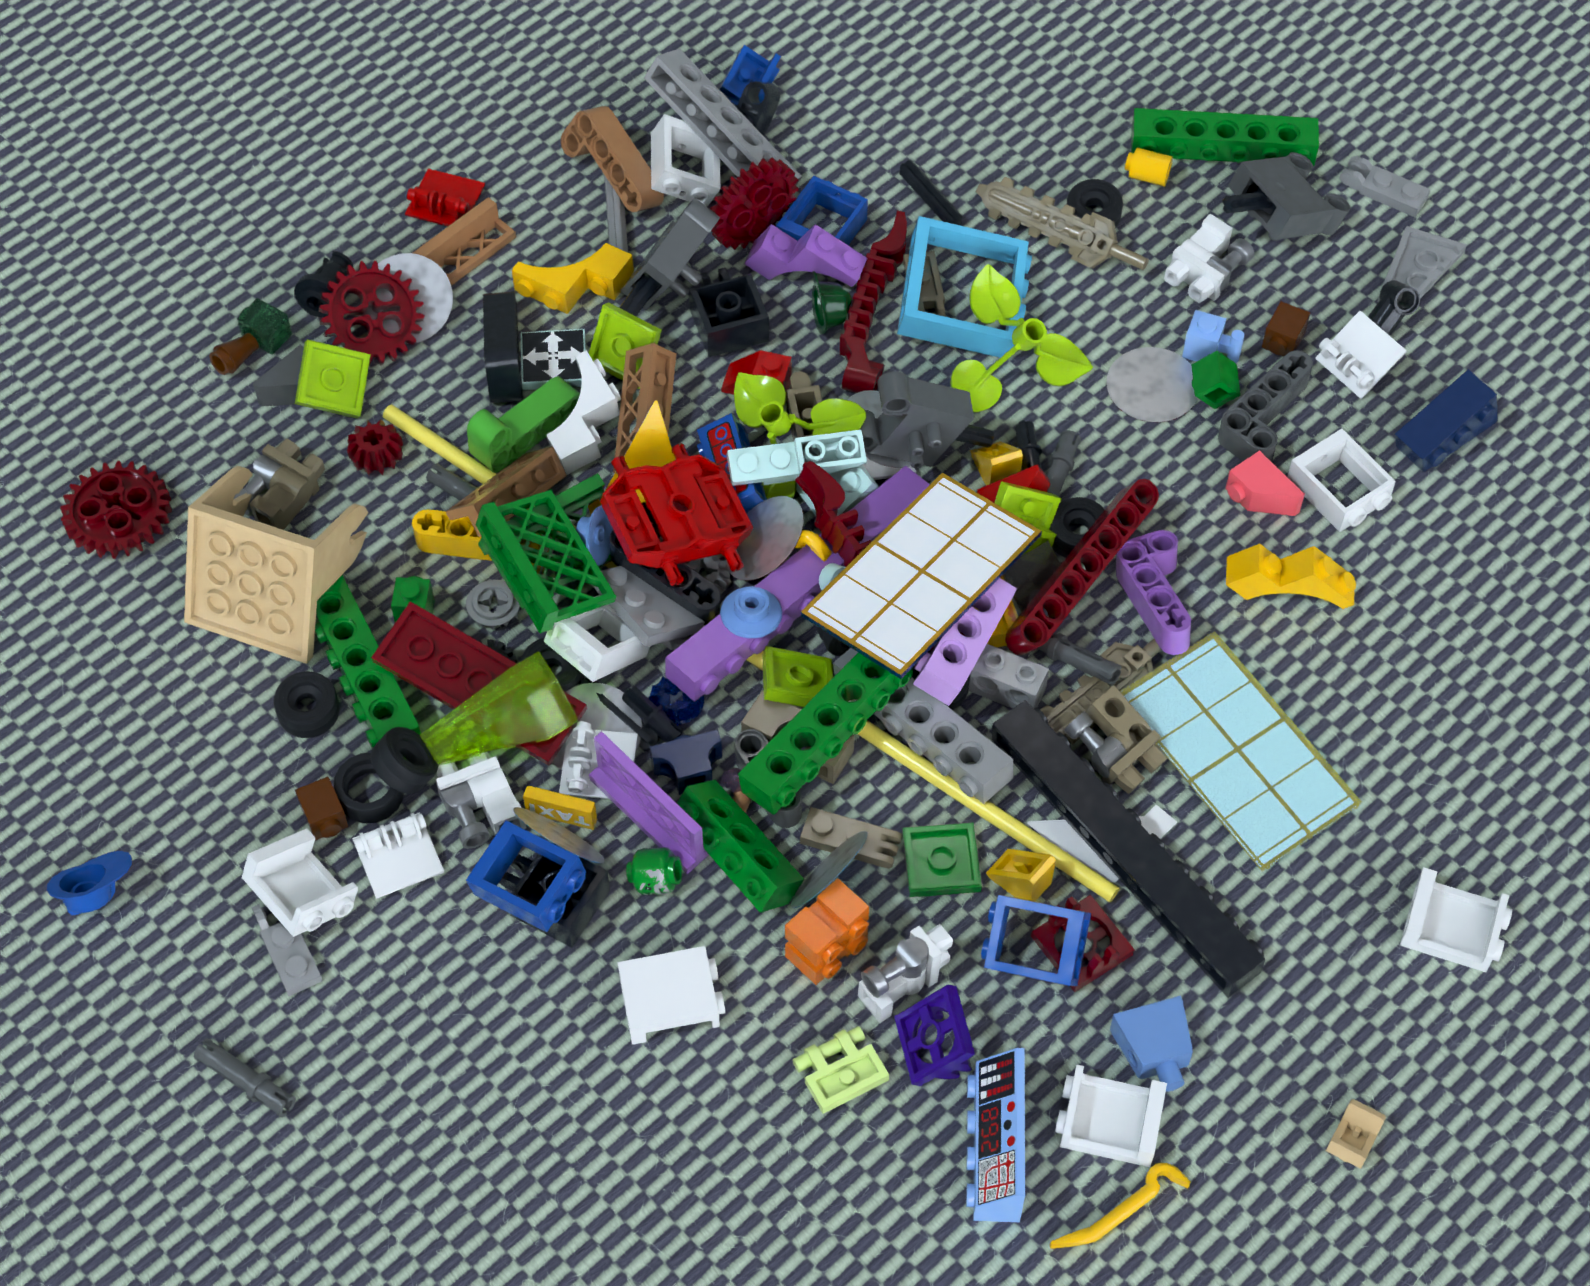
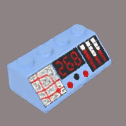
M1015 1048L976 1061L975 1074L967 1076V1098H974V1111L967 1110V1134H974V1147H967L966 1169L974 1170V1184L967 1183L966 1207H973V1221L1020 1223L1025 1199L1024 1048Z

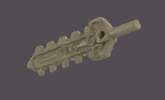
M1004 177L1001 182L995 181L988 185L979 184L975 191L982 198L985 207L989 209V217L995 220L1000 215L1009 218L1008 226L1017 229L1022 224L1029 228L1028 235L1034 238L1044 234L1049 237L1048 244L1056 248L1060 243L1068 245V253L1073 255L1071 259L1089 268H1095L1105 260L1111 259L1112 256L1141 270H1144L1148 264V258L1117 245L1115 222L1097 213L1092 212V215L1086 213L1082 218L1074 215L1075 208L1065 204L1062 209L1054 206L1055 199L1047 195L1041 200L1034 197L1035 190L1024 186L1021 191L1015 189V181Z
M1155 639L1143 648L1138 644L1131 646L1115 642L1100 656L1121 665V674L1114 686L1122 693L1154 672L1151 660L1162 649ZM1084 674L1077 681L1080 685L1073 693L1068 690L1060 693L1061 703L1055 708L1046 705L1040 709L1046 716L1048 725L1056 733H1062L1071 744L1078 741L1080 737L1072 739L1064 729L1082 712H1086L1093 702L1112 687L1094 676L1089 677ZM1097 724L1091 725L1090 728L1093 729Z

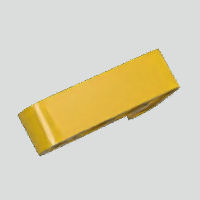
M431 509L419 511L414 515L412 528L416 545L421 551L492 561L488 554L484 555L478 543L482 536L478 537L468 516L449 520L446 511ZM525 540L521 541L520 544L524 545ZM530 541L529 547L540 550L541 545ZM539 565L536 569L537 573L540 572L541 566Z

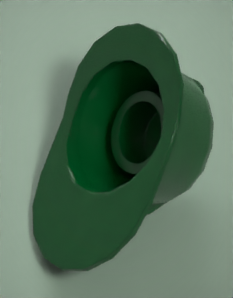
M813 271V315L820 334H825L828 328L842 324L846 320L847 311L852 299L851 294L845 291L839 283L819 282L816 272Z

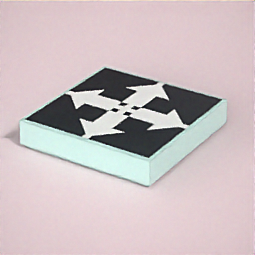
M585 329L521 332L522 389L537 390L550 379L557 376L561 377L572 387H581L582 376L575 356L586 350Z

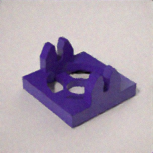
M948 984L894 1016L912 1085L922 1086L934 1078L944 1080L957 1079L960 1077L959 1071L969 1072L972 1070L969 1058L974 1056L975 1052L957 986ZM943 1011L948 1012L949 1017L942 1022L936 1021V1019L944 1018ZM920 1021H922V1024L920 1025V1027H919V1029H918V1033H917L918 1025H919ZM934 1024L937 1029V1038L934 1043L928 1045L925 1040V1033L927 1028ZM953 1030L955 1036L954 1044L949 1054L944 1057L941 1045L945 1034ZM921 1048L929 1049L933 1064L922 1060L918 1050Z

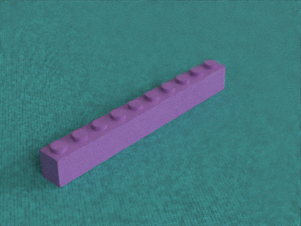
M904 466L849 511L856 509L858 512L857 524L854 527L862 525L865 529L864 538L860 544L869 540L873 541L930 484L910 468ZM827 539L824 542L830 548L832 554L825 562L806 545L754 586L769 591L781 604L782 619L779 626L772 633L760 638L737 636L724 626L719 614L665 657V677L694 702L702 695L712 693L724 677L729 673H736L742 667L745 660L753 654L761 653L772 638L777 634H784L791 627L793 621L803 614L801 611L821 592L819 576L822 569L829 563L844 566V560L838 553L835 554L833 552V546Z

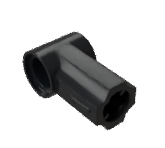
M1391 280L1382 287L1379 296L1380 301L1368 318L1390 336L1405 315H1410L1417 310L1421 299L1420 294L1413 287L1397 280ZM1403 292L1401 300L1397 303L1399 295Z

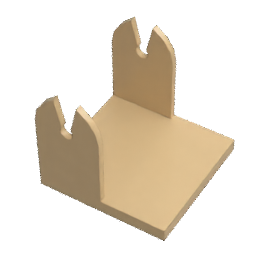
M237 465L188 507L184 623L307 664L313 658L317 600L356 560L367 532L359 531L352 536L351 534L356 531L369 512L364 506L352 504L315 540L243 517L252 495L245 493L235 499L234 497L237 493L239 494L253 474L249 469Z

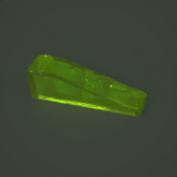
M538 651L506 670L420 734V737L439 766L477 757L484 752L501 748L504 750L515 748V745L536 740V742L548 740L577 723L578 718L557 678Z

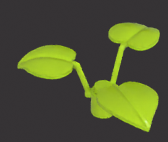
M990 264L983 267L975 277L970 290L969 300L974 315L985 324H991L998 320L1003 326H1017V328L1012 333L1014 346L990 366L988 370L977 360H965L954 368L950 380L951 388L970 392L973 413L985 411L999 400L1002 393V384L991 374L1018 350L1029 351L1034 348V353L1039 356L1035 363L1036 370L1040 377L1052 386H1065L1092 370L1093 366L1074 343L1062 335L1056 333L1047 334L1044 323L1039 319L1030 318L1026 321L1023 318L1007 320L1013 318L1019 311L1021 305L1019 293L1015 286L1007 278L999 274Z
M739 372L736 378L734 403L739 419L748 427L759 428L764 426L768 431L767 437L771 445L777 444L776 437L785 435L790 430L792 423L807 430H814V436L860 430L866 419V411L860 405L852 401L835 398L823 400L816 404L811 410L813 423H807L797 418L795 414H788L784 409L787 393L779 380L770 376L751 375ZM796 481L763 485L767 499L777 496L793 498L797 485Z

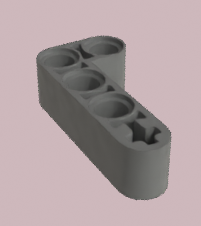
M1296 350L1286 354L1224 412L1218 434V441L1222 447L1242 461L1259 450L1271 462L1273 461L1278 437L1276 432L1267 425L1306 389L1313 366L1312 358L1307 353Z

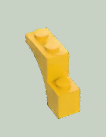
M605 243L590 257L575 264L547 268L531 266L518 261L512 269L514 290L524 297H531L544 303L550 309H557L566 314L571 311L587 289L592 290V292L599 296H606L615 301L621 293V289L634 273L633 255L608 243Z
M1259 543L1227 556L1226 585L1246 600L1269 594L1289 593L1324 599L1342 609L1354 605L1355 577L1315 546L1280 559Z

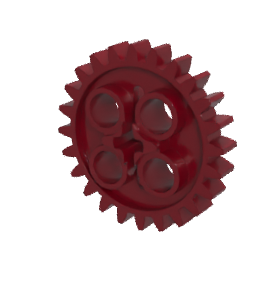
M773 157L768 162L762 158L758 166L751 162L748 171L741 168L738 178L731 176V184L721 187L724 192L723 195L714 198L718 204L711 207L710 210L717 214L720 219L711 230L712 235L726 248L731 246L736 250L739 245L743 249L746 248L749 241L753 244L771 224L776 227L775 223L780 221L783 213L787 212L790 208L788 204L797 199L793 195L799 190L795 185L798 182V179L794 176L795 172L781 159L776 161Z
M360 261L359 271H355L351 265H348V276L338 271L335 276L338 284L332 281L327 283V287L332 293H322L321 299L329 303L319 307V312L327 314V316L320 319V325L330 326L325 331L324 337L334 336L333 346L338 347L342 345L346 349L371 354L369 366L373 357L377 358L380 365L384 364L386 355L394 362L397 359L396 350L404 355L407 354L408 348L405 342L415 345L417 340L411 333L420 334L422 328L415 324V322H421L425 318V315L416 312V310L421 309L424 305L421 301H414V298L420 291L419 289L409 291L408 287L412 279L409 278L402 282L400 280L402 270H398L392 275L390 273V264L388 263L383 271L378 269L377 261L373 262L371 269H367L365 263ZM385 288L391 292L393 299L383 302L377 298L376 291ZM355 294L360 298L361 304L357 307L348 306L345 303L344 296ZM368 307H372L373 312H379L376 319H372L369 314H362L366 313ZM391 307H399V308H400V311H398V312H395V311H387V312L384 311V312H380V311H383V310L390 309ZM344 315H362L350 320L343 318ZM387 319L396 321L399 331L396 333L387 332L383 328L382 322ZM362 325L366 328L368 335L365 338H356L351 333V327Z
M119 460L116 462L115 467L111 469L106 462L103 463V471L98 472L93 467L90 468L92 476L89 478L79 475L81 484L69 485L72 494L63 495L66 505L60 506L63 514L61 521L69 539H73L77 548L84 546L87 554L92 553L96 549L99 558H102L107 551H110L113 559H116L118 552L121 550L128 557L132 547H136L142 552V542L147 541L154 544L153 533L164 534L161 524L170 523L168 513L172 512L170 504L172 500L164 480H159L156 471L149 473L146 465L141 466L137 470L134 461H131L126 468H123Z

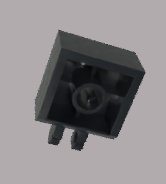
M726 267L718 269L719 282L711 283L707 272L700 274L702 275L701 286L689 289V306L708 357L770 341L769 316L751 274L730 278Z
M517 854L511 866L524 873L523 877L519 878L505 872L499 884L512 891L511 894L537 906L562 868V865L540 854L533 861ZM581 857L579 858L586 870L584 883L576 893H572L565 904L563 916L557 923L552 924L548 932L512 914L510 916L573 948L610 891L608 871Z

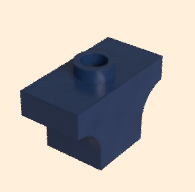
M718 729L693 736L682 735L673 741L649 747L654 775H664L671 778L676 784L679 795L683 794L687 786L713 780L711 766L717 760L722 759V741Z

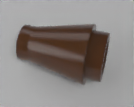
M246 333L241 337L216 345L213 348V352L209 355L210 361L220 374H232L259 348V345L252 334Z

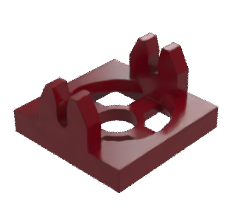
M1091 894L1079 902L1071 896L1067 899L1064 907L1091 913L1090 920L1100 925L1087 934V938L1091 941L1093 948L1090 952L1083 955V960H1087L1089 963L1087 967H1081L1078 986H1070L1074 992L1133 956L1135 951ZM1049 915L1048 921L1033 930L1031 937L1058 971L1062 950L1060 952L1057 951L1055 937L1060 927L1066 932L1068 918ZM1108 936L1110 946L1106 948L1101 958L1096 953L1097 942Z

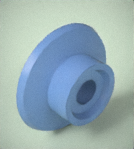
M601 505L594 509L590 517H581L576 527V531L598 566L604 564L609 557L610 534L613 531Z
M743 587L733 591L724 599L720 608V616L724 626L733 634L743 638H760L772 633L779 626L782 619V607L778 599L769 591L759 587Z

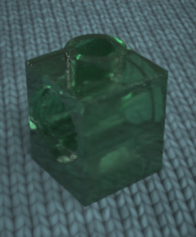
M256 298L249 307L244 308L237 318L241 335L243 336L246 333L252 334L257 340L259 348L271 355L292 335L288 315L259 298Z

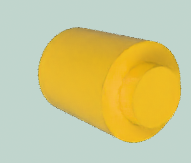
M1136 148L1134 153L1129 152L1124 170L1129 171V178L1165 187L1170 174L1173 156Z

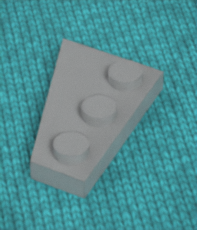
M1406 226L1383 286L1391 280H1397L1415 288L1421 298L1465 253L1467 244ZM1403 292L1399 295L1397 303L1401 300Z
M618 566L601 570L617 596L615 602L609 604V606L645 647L693 635L703 628L705 623L703 620L624 567ZM593 586V587L596 589V591H597L600 595H602V593H601V591L599 590V588L596 587V586Z

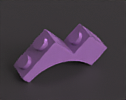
M771 224L754 241L744 264L768 280L792 271H815L816 273L835 278L852 287L858 282L867 258L816 224L798 241Z

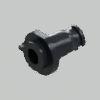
M333 251L330 260L324 257L323 265L317 269L315 274L304 275L297 282L294 288V295L298 304L310 315L315 317L327 316V314L319 312L320 305L329 304L321 299L322 293H332L328 289L327 283L332 281L338 284L335 277L336 273L339 271L347 276V266L351 265L354 267L352 261L338 251Z

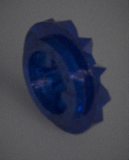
M662 676L659 683L652 685L649 699L657 707L662 705V710L678 725L694 720L703 709L704 695L694 702L682 692L684 701L677 700L670 706V694L675 696L681 690L668 678Z

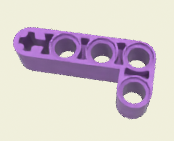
M1158 530L1126 541L1116 554V577L1159 647L1165 653L1178 655L1186 652L1190 646L1191 618L1164 576L1172 573L1177 566V536L1167 530Z

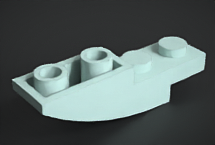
M861 430L795 438L794 442L727 450L726 454L732 486L763 482V485L795 481L803 470V464L808 461L814 462L828 474L867 463Z

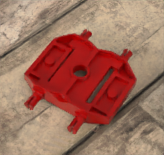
M682 443L680 446L677 444L671 449L676 460L662 467L645 465L629 469L624 456H620V458L618 456L611 461L618 477L603 493L600 503L629 563L661 568L665 571L671 586H674L675 583L679 585L684 580L676 565L679 563L722 554L725 556L732 572H735V570L739 571L744 567L737 548L751 534L754 527L723 467L700 454L689 456L685 445ZM640 489L645 499L646 507L651 511L659 528V533L665 541L660 542L635 490ZM678 502L686 506L688 511L676 509L673 503Z

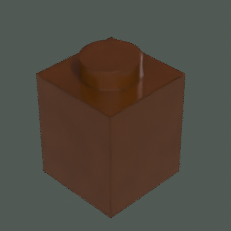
M1281 301L1266 327L1262 348L1281 356H1285L1291 351H1296L1306 333L1311 312Z
M328 776L295 789L300 807L315 837V841L323 837H333L348 827L343 808Z

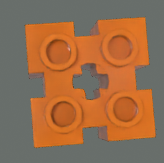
M837 878L817 896L815 903L809 908L805 906L785 924V939L788 940L785 944V957L815 985L824 978H832L842 966L840 959L845 955L847 957L850 954L857 955L868 943L869 923L867 920H869V906Z

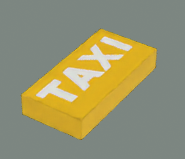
M533 786L526 787L523 795L525 809L551 820L594 830L597 822L594 801Z

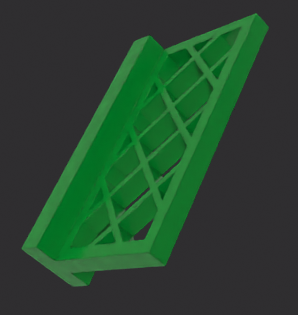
M597 473L557 494L556 498L568 518L579 521L581 517H587L588 505L597 500L600 502L605 492L603 490L605 483ZM547 503L537 505L532 510V512L548 518L553 516V512ZM582 509L581 515L575 513ZM516 516L507 521V523L522 528L525 518ZM529 520L525 530L545 535L547 527ZM554 529L551 530L549 536L552 540L555 541V538L569 542L565 533ZM482 537L478 543L484 555L488 554L522 610L525 609ZM525 540V544L521 545L523 550L538 555L539 550L529 547L530 541ZM548 548L547 552L543 551L541 557L559 563L562 562L563 556L552 554V549ZM609 554V557L607 558V560L605 561V563L602 564L601 566H603V565H605V564H607V563H609V562L612 561V560H611V557H610V554ZM574 557L566 559L565 564L569 565L568 567L580 568L579 571L584 572L586 567L583 562L575 560ZM543 567L542 574L538 573V575L543 579L554 582L555 578L546 576L548 569ZM566 576L559 579L558 584L567 586L577 579Z
M552 490L501 506H496L495 502L481 506L475 525L539 633L552 630L554 623L615 602L617 596ZM547 503L553 512L552 518L532 512L534 506ZM514 514L525 518L522 528L507 523L504 516ZM530 520L548 527L545 537L525 530L528 521ZM551 529L565 533L569 539L568 545L549 539ZM523 538L541 545L538 555L523 550L520 545L521 539ZM547 547L563 553L564 556L561 564L541 557L544 548ZM567 556L582 560L586 567L584 572L565 566ZM538 565L558 572L555 581L551 582L541 578L536 571ZM561 574L580 580L578 590L576 591L558 584ZM584 582L598 587L602 595L592 597L581 593ZM554 592L574 599L573 604L559 610L553 600Z

